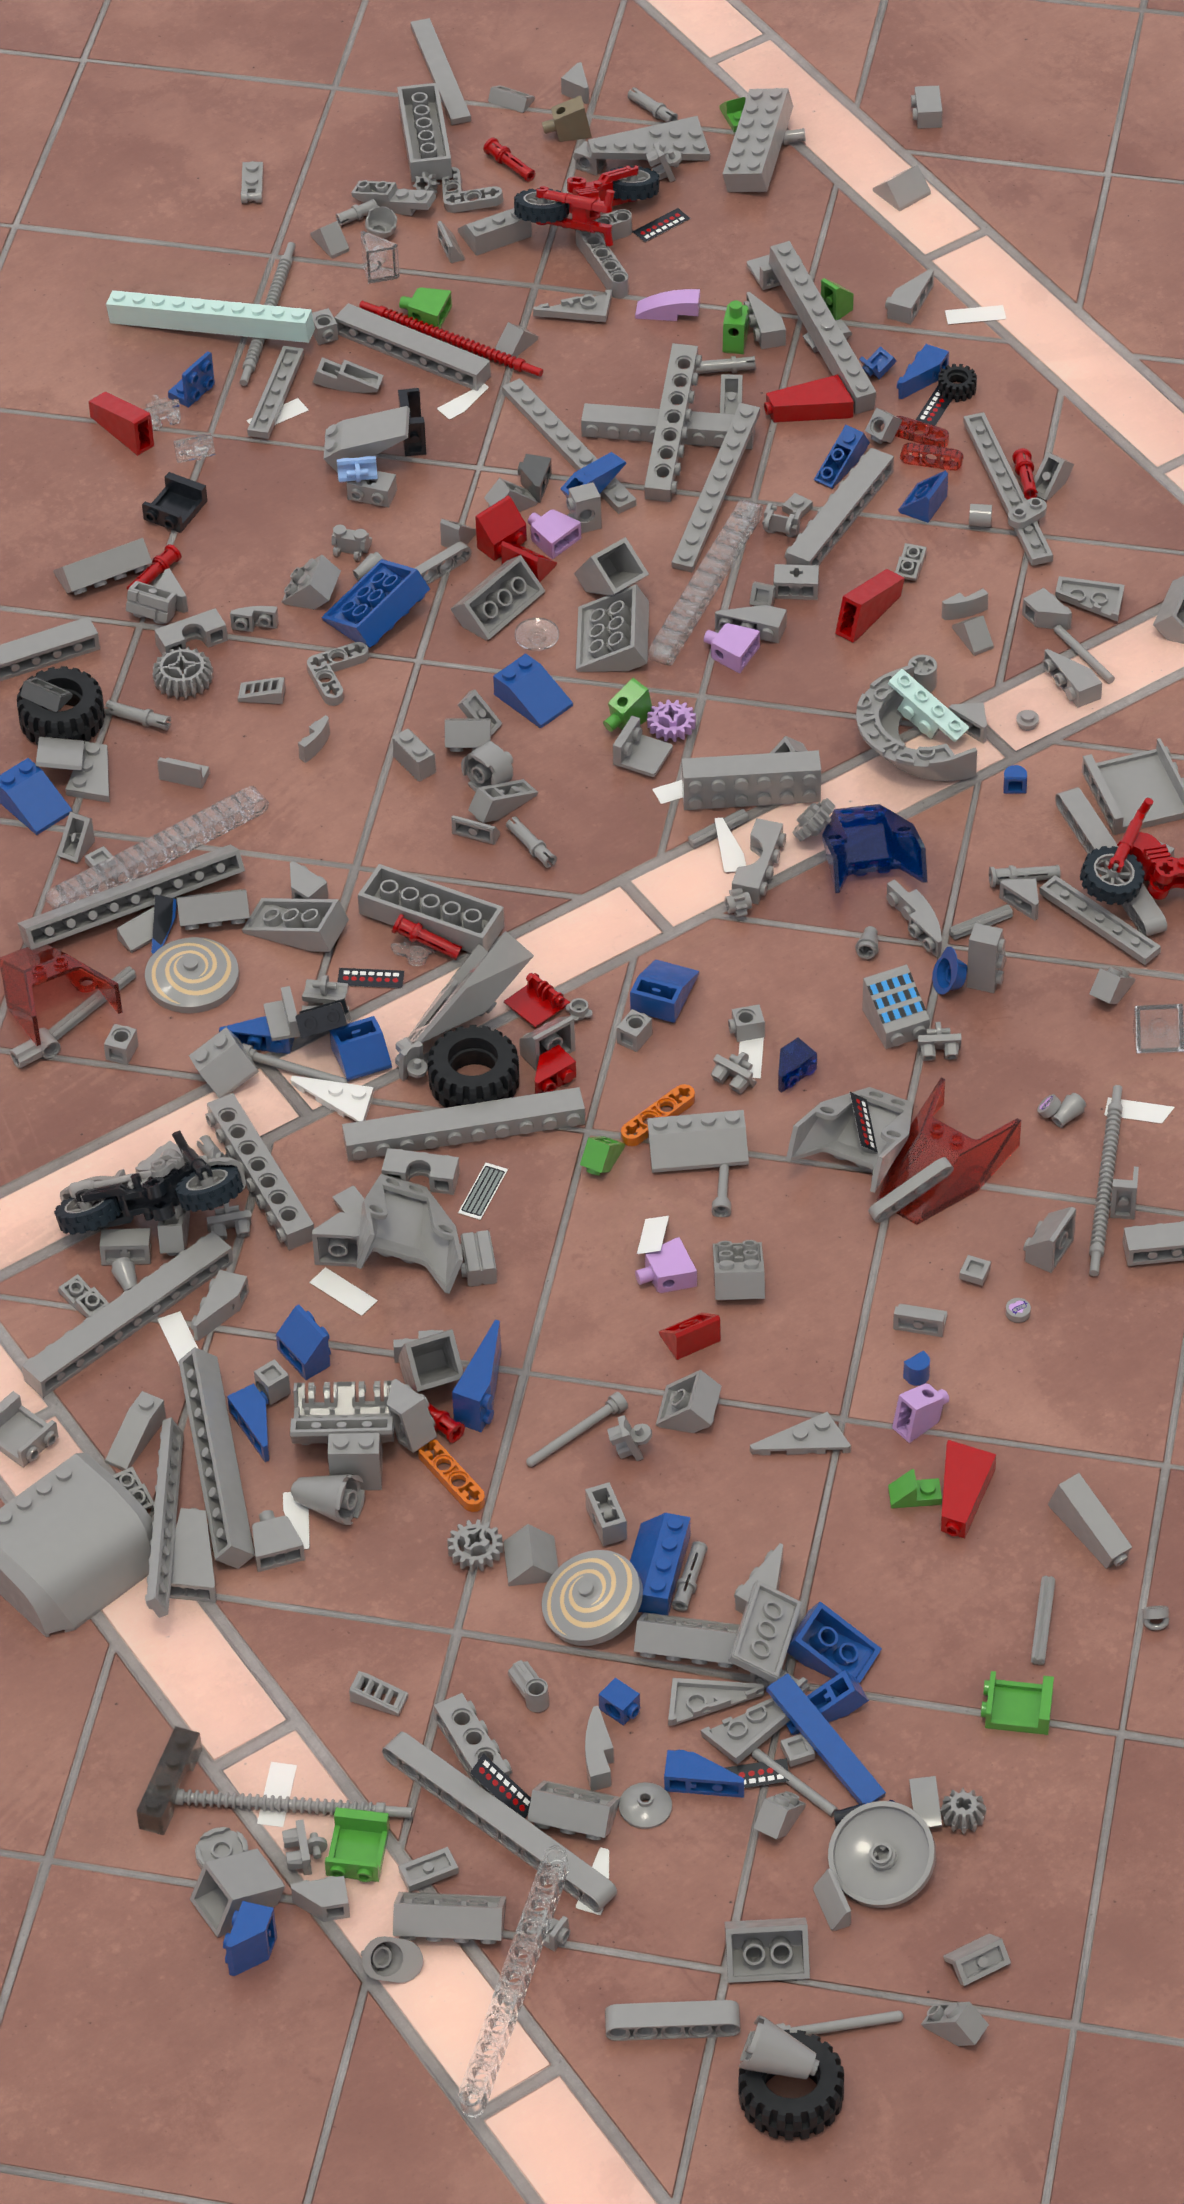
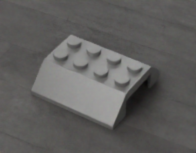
M355 1381L334 1382V1403H331L330 1382H324V1402H315L316 1386L314 1382H309V1403H306L305 1383H294V1418H291L290 1427L292 1443L302 1445L312 1443L328 1444V1434L380 1433L382 1443L394 1442L393 1416H390L387 1408L392 1381H384V1401H381L380 1381H375L373 1385L375 1401H365V1381H359V1402H356Z

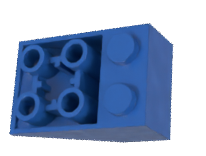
M655 959L638 975L630 991V1011L633 1009L647 1016L675 1023L699 975V971Z

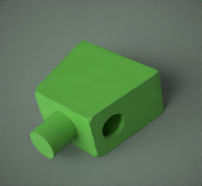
M417 288L412 298L406 296L400 298L399 308L408 310V317H413V319H418L419 321L422 320L424 323L427 322L429 325H434V327L437 326L440 330L452 308L451 291Z
M735 300L730 302L726 308L723 322V352L744 354L749 331V307ZM733 328L739 331L738 335L733 336Z
M632 678L609 701L610 716L603 721L606 729L610 732L614 731L617 727L623 730L631 716L640 718V725L645 723L648 718L647 713L651 712L652 707L649 689Z

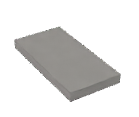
M756 1580L752 1586L728 1661L772 1683L777 1681L802 1602Z

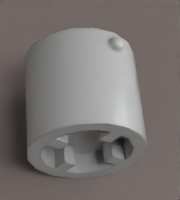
M928 655L912 657L908 665L913 664L914 679L927 691L932 692L937 684V662Z

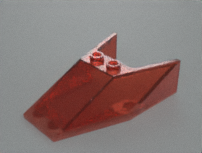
M49 945L33 950L26 947L0 957V969L7 1008L36 1046L41 1045L32 989L37 985L65 975L80 992H91L99 989L118 1014L123 1013L117 982ZM86 980L93 982L88 986H83L80 984L81 982Z
M942 1077L910 1125L909 1137L888 1170L877 1201H879L936 1160L946 1157L954 1168L953 1172L896 1212V1214L916 1225L979 1191L1020 1146L1021 1120L1018 1118L980 1139H972L935 1119L933 1116L944 1105L945 1079Z

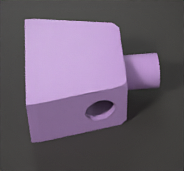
M549 510L543 516L532 513L528 518V524L531 525L532 542L551 559H554L581 539V522L556 510Z
M727 623L724 624L718 633L707 630L704 635V642L711 645V657L715 661L741 673L760 647V631Z
M679 1237L663 1244L661 1251L646 1253L645 1268L635 1271L639 1285L652 1281L659 1293L697 1286V1270Z
M925 1383L900 1394L892 1428L908 1443L912 1442L939 1422L942 1407L949 1402L948 1393L943 1389L936 1391L930 1384Z

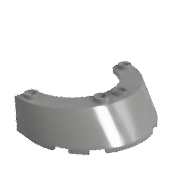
M913 664L879 677L870 684V688L865 694L862 693L856 712L858 730L865 742L894 766L915 777L932 781H957L976 776V748L955 755L947 744L911 749L907 748L905 743L901 741L898 729L903 715L897 709L904 698L888 682L901 669L914 678Z

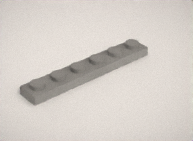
M282 347L247 429L248 436L269 439L303 359V348Z
M1056 875L1040 887V895L1142 964L1146 965L1161 953L1160 945Z

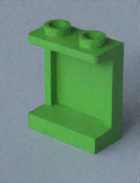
M991 1671L990 1680L984 1681L983 1696H988L987 1702L982 1701L981 1717L986 1718L985 1728L1048 1735L1054 1677L1043 1675V1684L997 1680L996 1671Z
M336 1807L334 1814L335 1827L329 1855L325 1858L326 1876H344V1878L357 1879L362 1882H379L390 1830L389 1813Z

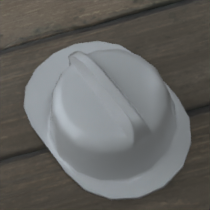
M386 1936L377 1937L371 1940L365 1949L361 1951L362 1966L365 1973L376 1980L396 1983L408 1982L420 1973L423 1965V1955L420 1948L414 1942L406 1939Z

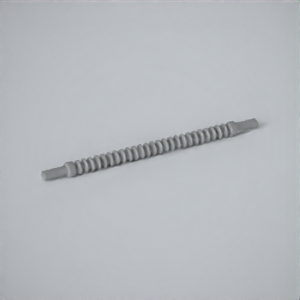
M293 242L287 244L284 255L280 257L264 305H278L293 262L292 255L296 246ZM252 338L242 366L243 373L239 382L242 386L248 384L251 373L256 369L265 338Z
M1120 1085L1113 1086L1112 1100L1107 1110L1101 1171L1099 1172L1094 1224L1092 1225L1091 1246L1089 1248L1091 1256L1089 1274L1091 1276L1099 1275L1100 1261L1105 1251V1236L1107 1235L1106 1230L1116 1165L1118 1135L1120 1133L1123 1110L1121 1105L1123 1088Z
M176 1788L175 1791L148 1789L147 1794L148 1800L174 1802L175 1805L187 1803L190 1806L191 1803H194L195 1806H198L201 1803L203 1807L206 1804L213 1807L216 1804L218 1808L221 1805H224L225 1808L231 1805L233 1809L236 1806H240V1809L246 1806L248 1810L251 1807H255V1810L261 1807L263 1811L266 1808H270L271 1812L276 1808L278 1812H281V1809H285L286 1813L289 1810H292L293 1813L300 1810L301 1814L304 1811H307L308 1814L315 1811L316 1815L319 1812H323V1815L330 1812V1815L333 1816L336 1807L389 1813V1817L412 1818L413 1812L412 1807L386 1806V1803L377 1802L376 1805L369 1802V1805H366L364 1801L361 1804H358L357 1801L351 1804L349 1800L346 1803H343L342 1800L336 1803L334 1799L331 1802H328L327 1799L321 1802L319 1798L316 1801H312V1798L306 1801L304 1797L301 1800H297L296 1796L291 1800L289 1796L286 1799H282L281 1795L278 1798H275L274 1795H271V1798H267L266 1794L263 1797H260L259 1794L252 1797L251 1793L248 1796H245L244 1793L237 1796L236 1792L233 1795H230L229 1792L222 1795L221 1791L218 1794H215L214 1791L207 1794L206 1790L203 1793H200L199 1790L193 1793L191 1789L185 1792L184 1789Z

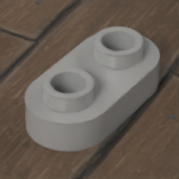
M1040 498L1028 499L1009 511L1008 524L1016 529H1022L1031 525L1046 515V502Z

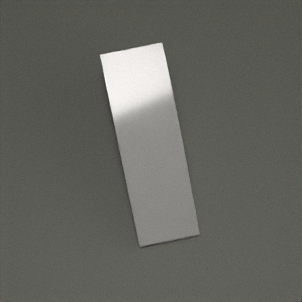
M322 357L312 383L340 391L372 393L378 391L384 375L344 360L342 365Z
M594 1706L592 1709L585 1738L586 1771L591 1791L611 1787V1770L608 1764L614 1763L613 1745L599 1706Z

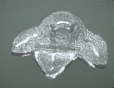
M407 937L404 938L402 943L391 944V950L398 956L406 957L408 963L413 966L424 965L429 955L437 952L418 941L412 943Z

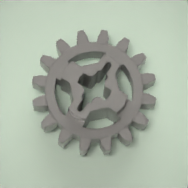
M828 798L823 799L818 804L812 803L797 818L799 825L794 828L795 830L792 833L800 841H804L810 835L817 836L830 823L831 818L829 815L834 811L835 805Z
M478 1519L476 1524H472L470 1520H467V1526L457 1525L458 1532L451 1530V1538L447 1539L448 1555L452 1557L453 1564L460 1562V1569L470 1566V1572H473L475 1567H479L481 1571H484V1565L487 1564L493 1567V1560H500V1553H503L502 1535L498 1534L497 1527L490 1529V1522L481 1525Z

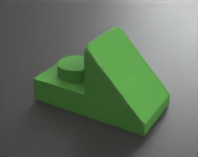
M745 97L729 100L719 105V109L734 133L737 130L745 105Z
M911 1469L888 1485L891 1508L942 1505L939 1478L916 1480L915 1470Z

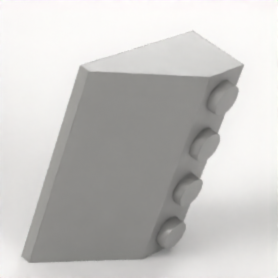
M637 584L625 588L615 595H607L578 607L576 670L578 672L630 671L647 664L649 600Z

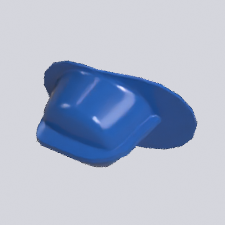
M947 947L933 969V986L939 994H946L950 990L961 988L966 980L968 966L960 959H957V954L952 947Z

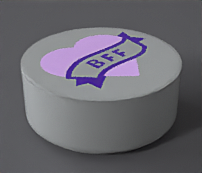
M1049 1095L1039 1104L1037 1111L1043 1118H1049L1059 1110L1061 1101L1056 1095Z
M1013 1298L1007 1302L1006 1316L1009 1320L1020 1323L1030 1317L1031 1306L1027 1300Z

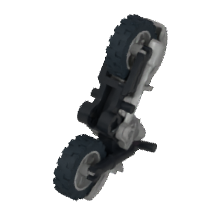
M179 1130L174 1132L172 1137L182 1156L176 1150L170 1148L166 1149L158 1160L150 1163L151 1168L148 1171L126 1175L125 1170L121 1169L115 1176H95L71 1183L60 1192L61 1205H57L54 1214L60 1230L65 1234L70 1233L71 1235L131 1223L136 1215L141 1214L144 1215L146 1221L152 1219L164 1221L181 1216L183 1208L186 1211L197 1212L198 1210L206 1211L208 1208L209 1210H214V1208L222 1207L223 1204L230 1202V1199H235L238 1193L243 1191L246 1186L245 1176L239 1161L225 1157L224 1153L220 1152L217 1146L213 1147L207 1155L198 1156L195 1150L187 1144Z

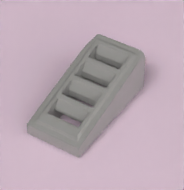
M277 677L241 683L238 702L283 704L286 689L285 678Z
M358 1671L349 1690L351 1702L396 1716L400 1715L409 1696L407 1692L361 1671ZM372 1690L376 1691L374 1696L370 1695ZM382 1694H386L384 1700L380 1699ZM392 1697H396L394 1705L389 1704Z

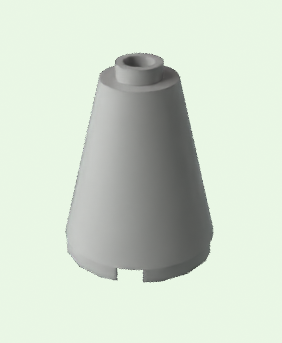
M354 1474L300 1477L291 1487V1494L295 1502L343 1525L353 1524L351 1522L353 1517H359L365 1498V1490L360 1489V1483H363V1480L359 1475Z
M758 2015L754 2022L757 2025L756 2030L750 2031L741 2054L740 2060L742 2062L739 2064V2067L744 2070L807 2079L809 2075L814 2076L819 2065V2060L815 2059L816 2053L767 2018Z

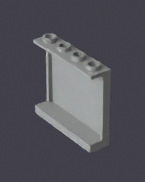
M1160 738L1157 739L1156 749L1096 763L1092 754L1083 756L1082 773L1113 835L1126 832L1130 821L1134 818L1137 810L1147 797L1153 800V804L1143 820L1142 828L1184 819V778L1180 777L1176 762H1172L1170 751L1167 746H1164Z

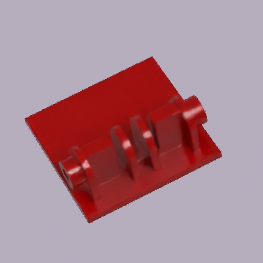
M529 973L526 977L527 985L504 1000V1004L535 1028L570 1003V1001L563 997L561 992H557L547 981L540 979L537 973Z

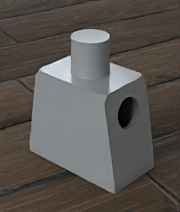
M271 1510L260 1513V1522L252 1525L257 1571L261 1572L305 1560L303 1542L287 1516L275 1518L274 1512Z

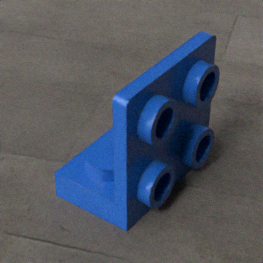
M207 351L183 372L182 379L168 391L169 399L189 408L206 391L213 387L215 379L211 352Z

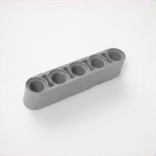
M732 2000L613 2004L605 2009L606 2037L614 2041L730 2037L737 2035L741 2030L739 2004Z

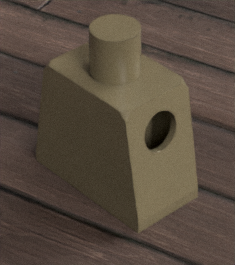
M581 96L553 106L551 108L553 119L542 122L544 133L557 131L559 141L561 142L592 138Z

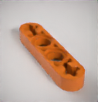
M686 1084L675 1087L632 1118L621 1128V1141L627 1146H637L648 1138V1125L643 1123L645 1119L679 1116L695 1102L693 1087ZM664 1106H670L673 1108V1110L670 1112H664L661 1110V1108Z
M436 1439L431 1440L418 1449V1457L421 1462L464 1509L470 1512H477L484 1507L485 1494L482 1488ZM441 1463H447L451 1466L447 1470H439L437 1468ZM456 1479H462L465 1481V1484L457 1487L452 1482Z

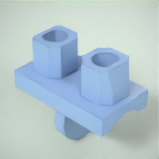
M376 456L337 459L339 482L356 481L358 483L361 480L378 479Z

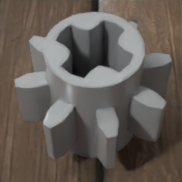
M423 172L422 177L415 176L417 180L413 187H416L417 190L423 189L435 191V194L438 193L436 189L440 183L435 180V174L429 175L428 172Z
M742 888L729 890L730 896L725 897L727 912L729 914L734 913L735 917L748 915L747 909L752 908L749 892H743Z

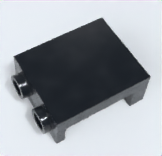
M419 388L398 390L399 408L404 406L410 408L408 438L403 440L405 457L426 455L424 417H421Z
M168 472L164 477L165 488L152 503L145 501L142 504L143 519L181 533L207 503L206 485Z
M345 998L299 1011V1014L295 1016L301 1038L348 1025L352 1021Z

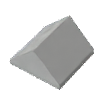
M918 165L904 170L873 187V192L898 211H902L931 194V190Z
M527 1524L503 1541L508 1586L548 1582L553 1573L558 1569L554 1536Z

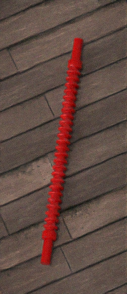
M363 300L359 304L361 309L447 342L450 345L452 344L455 347L457 346L460 349L467 350L470 353L473 351L475 355L478 353V356H483L485 359L488 358L490 361L493 360L495 363L499 362L500 365L504 363L506 367L509 365L511 369L514 367L516 371H525L538 377L543 375V369L526 363L522 358L512 357L511 354L506 355L505 352L501 353L500 350L496 351L495 348L491 349L490 346L486 347L485 344L480 345L479 342L475 343L474 340L470 341L469 338L465 339L464 336L460 337L453 332L449 333L448 330L444 332L443 328L439 330L437 326L434 327L432 324L429 325L427 322L424 323L422 320L413 319V317H408V315L403 316V313L398 314V311L393 312L392 309L388 310L387 307L382 305L378 307Z

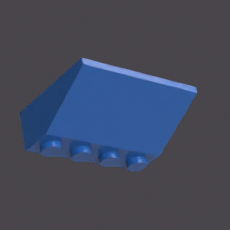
M381 559L321 618L354 642H363L370 648L376 645L380 638L387 631H390L401 617L407 615L410 608L421 601L430 588L417 569Z

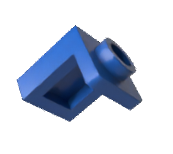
M881 346L868 360L863 356L859 359L863 364L862 368L865 373L870 377L873 374L877 379H880L897 362Z

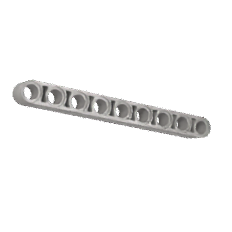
M1076 787L1056 794L1055 801L1060 813L1087 854H1091L1092 850L1096 848L1099 850L1102 846H1107V848L1112 846L1118 847L1080 788ZM1142 884L1137 897H1133V900L1129 903L1124 902L1122 907L1137 930L1149 937L1166 931L1167 921L1144 884Z

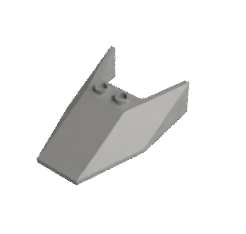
M507 931L501 935L489 952L478 944L408 1037L412 1043L417 1041L423 1043L477 1016L481 1017L485 1013H490L497 1004L495 1002L496 999L534 955Z
M871 1087L852 1092L867 1099L878 1153L860 1145L850 1093L820 1102L793 1126L786 1161H795L820 1152L832 1154L840 1160H849L856 1163L859 1167L872 1170L870 1191L875 1193L909 1137L913 1102Z
M380 1174L362 1203L356 1268L361 1269L372 1252H378L385 1257L394 1256L401 1258L406 1263L413 1264L415 1262L425 1266L443 1291L450 1294L463 1262L455 1224L427 1187Z

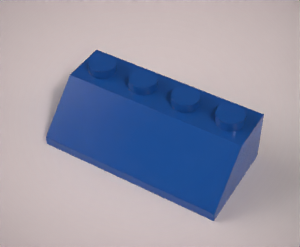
M663 1513L640 1524L630 1562L641 1578L643 1586V1597L638 1612L669 1615L676 1583L680 1576L691 1536L690 1517Z

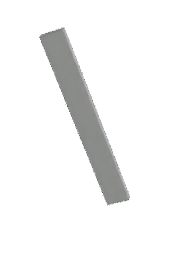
M430 18L410 22L412 32L433 82L438 83L440 99L451 125L470 122V112Z

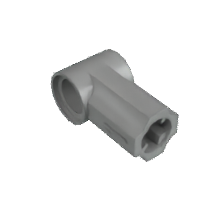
M39 1028L31 1035L30 1040L9 1052L16 1067L22 1068L41 1057L46 1059L54 1057L59 1052L61 1045L48 1029Z
M520 1660L514 1663L508 1670V1676L525 1698L527 1708L532 1712L546 1710L549 1706L547 1682L538 1677L528 1661Z

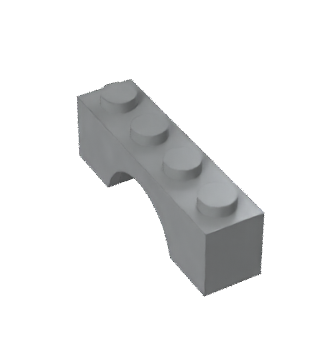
M756 818L750 834V850L760 858L751 865L738 867L733 878L732 890L742 888L743 892L748 891L753 904H759L761 897L766 895L768 889L767 881L772 879L774 873L773 865L778 863L780 858L779 849L785 845L786 834L783 833V823Z

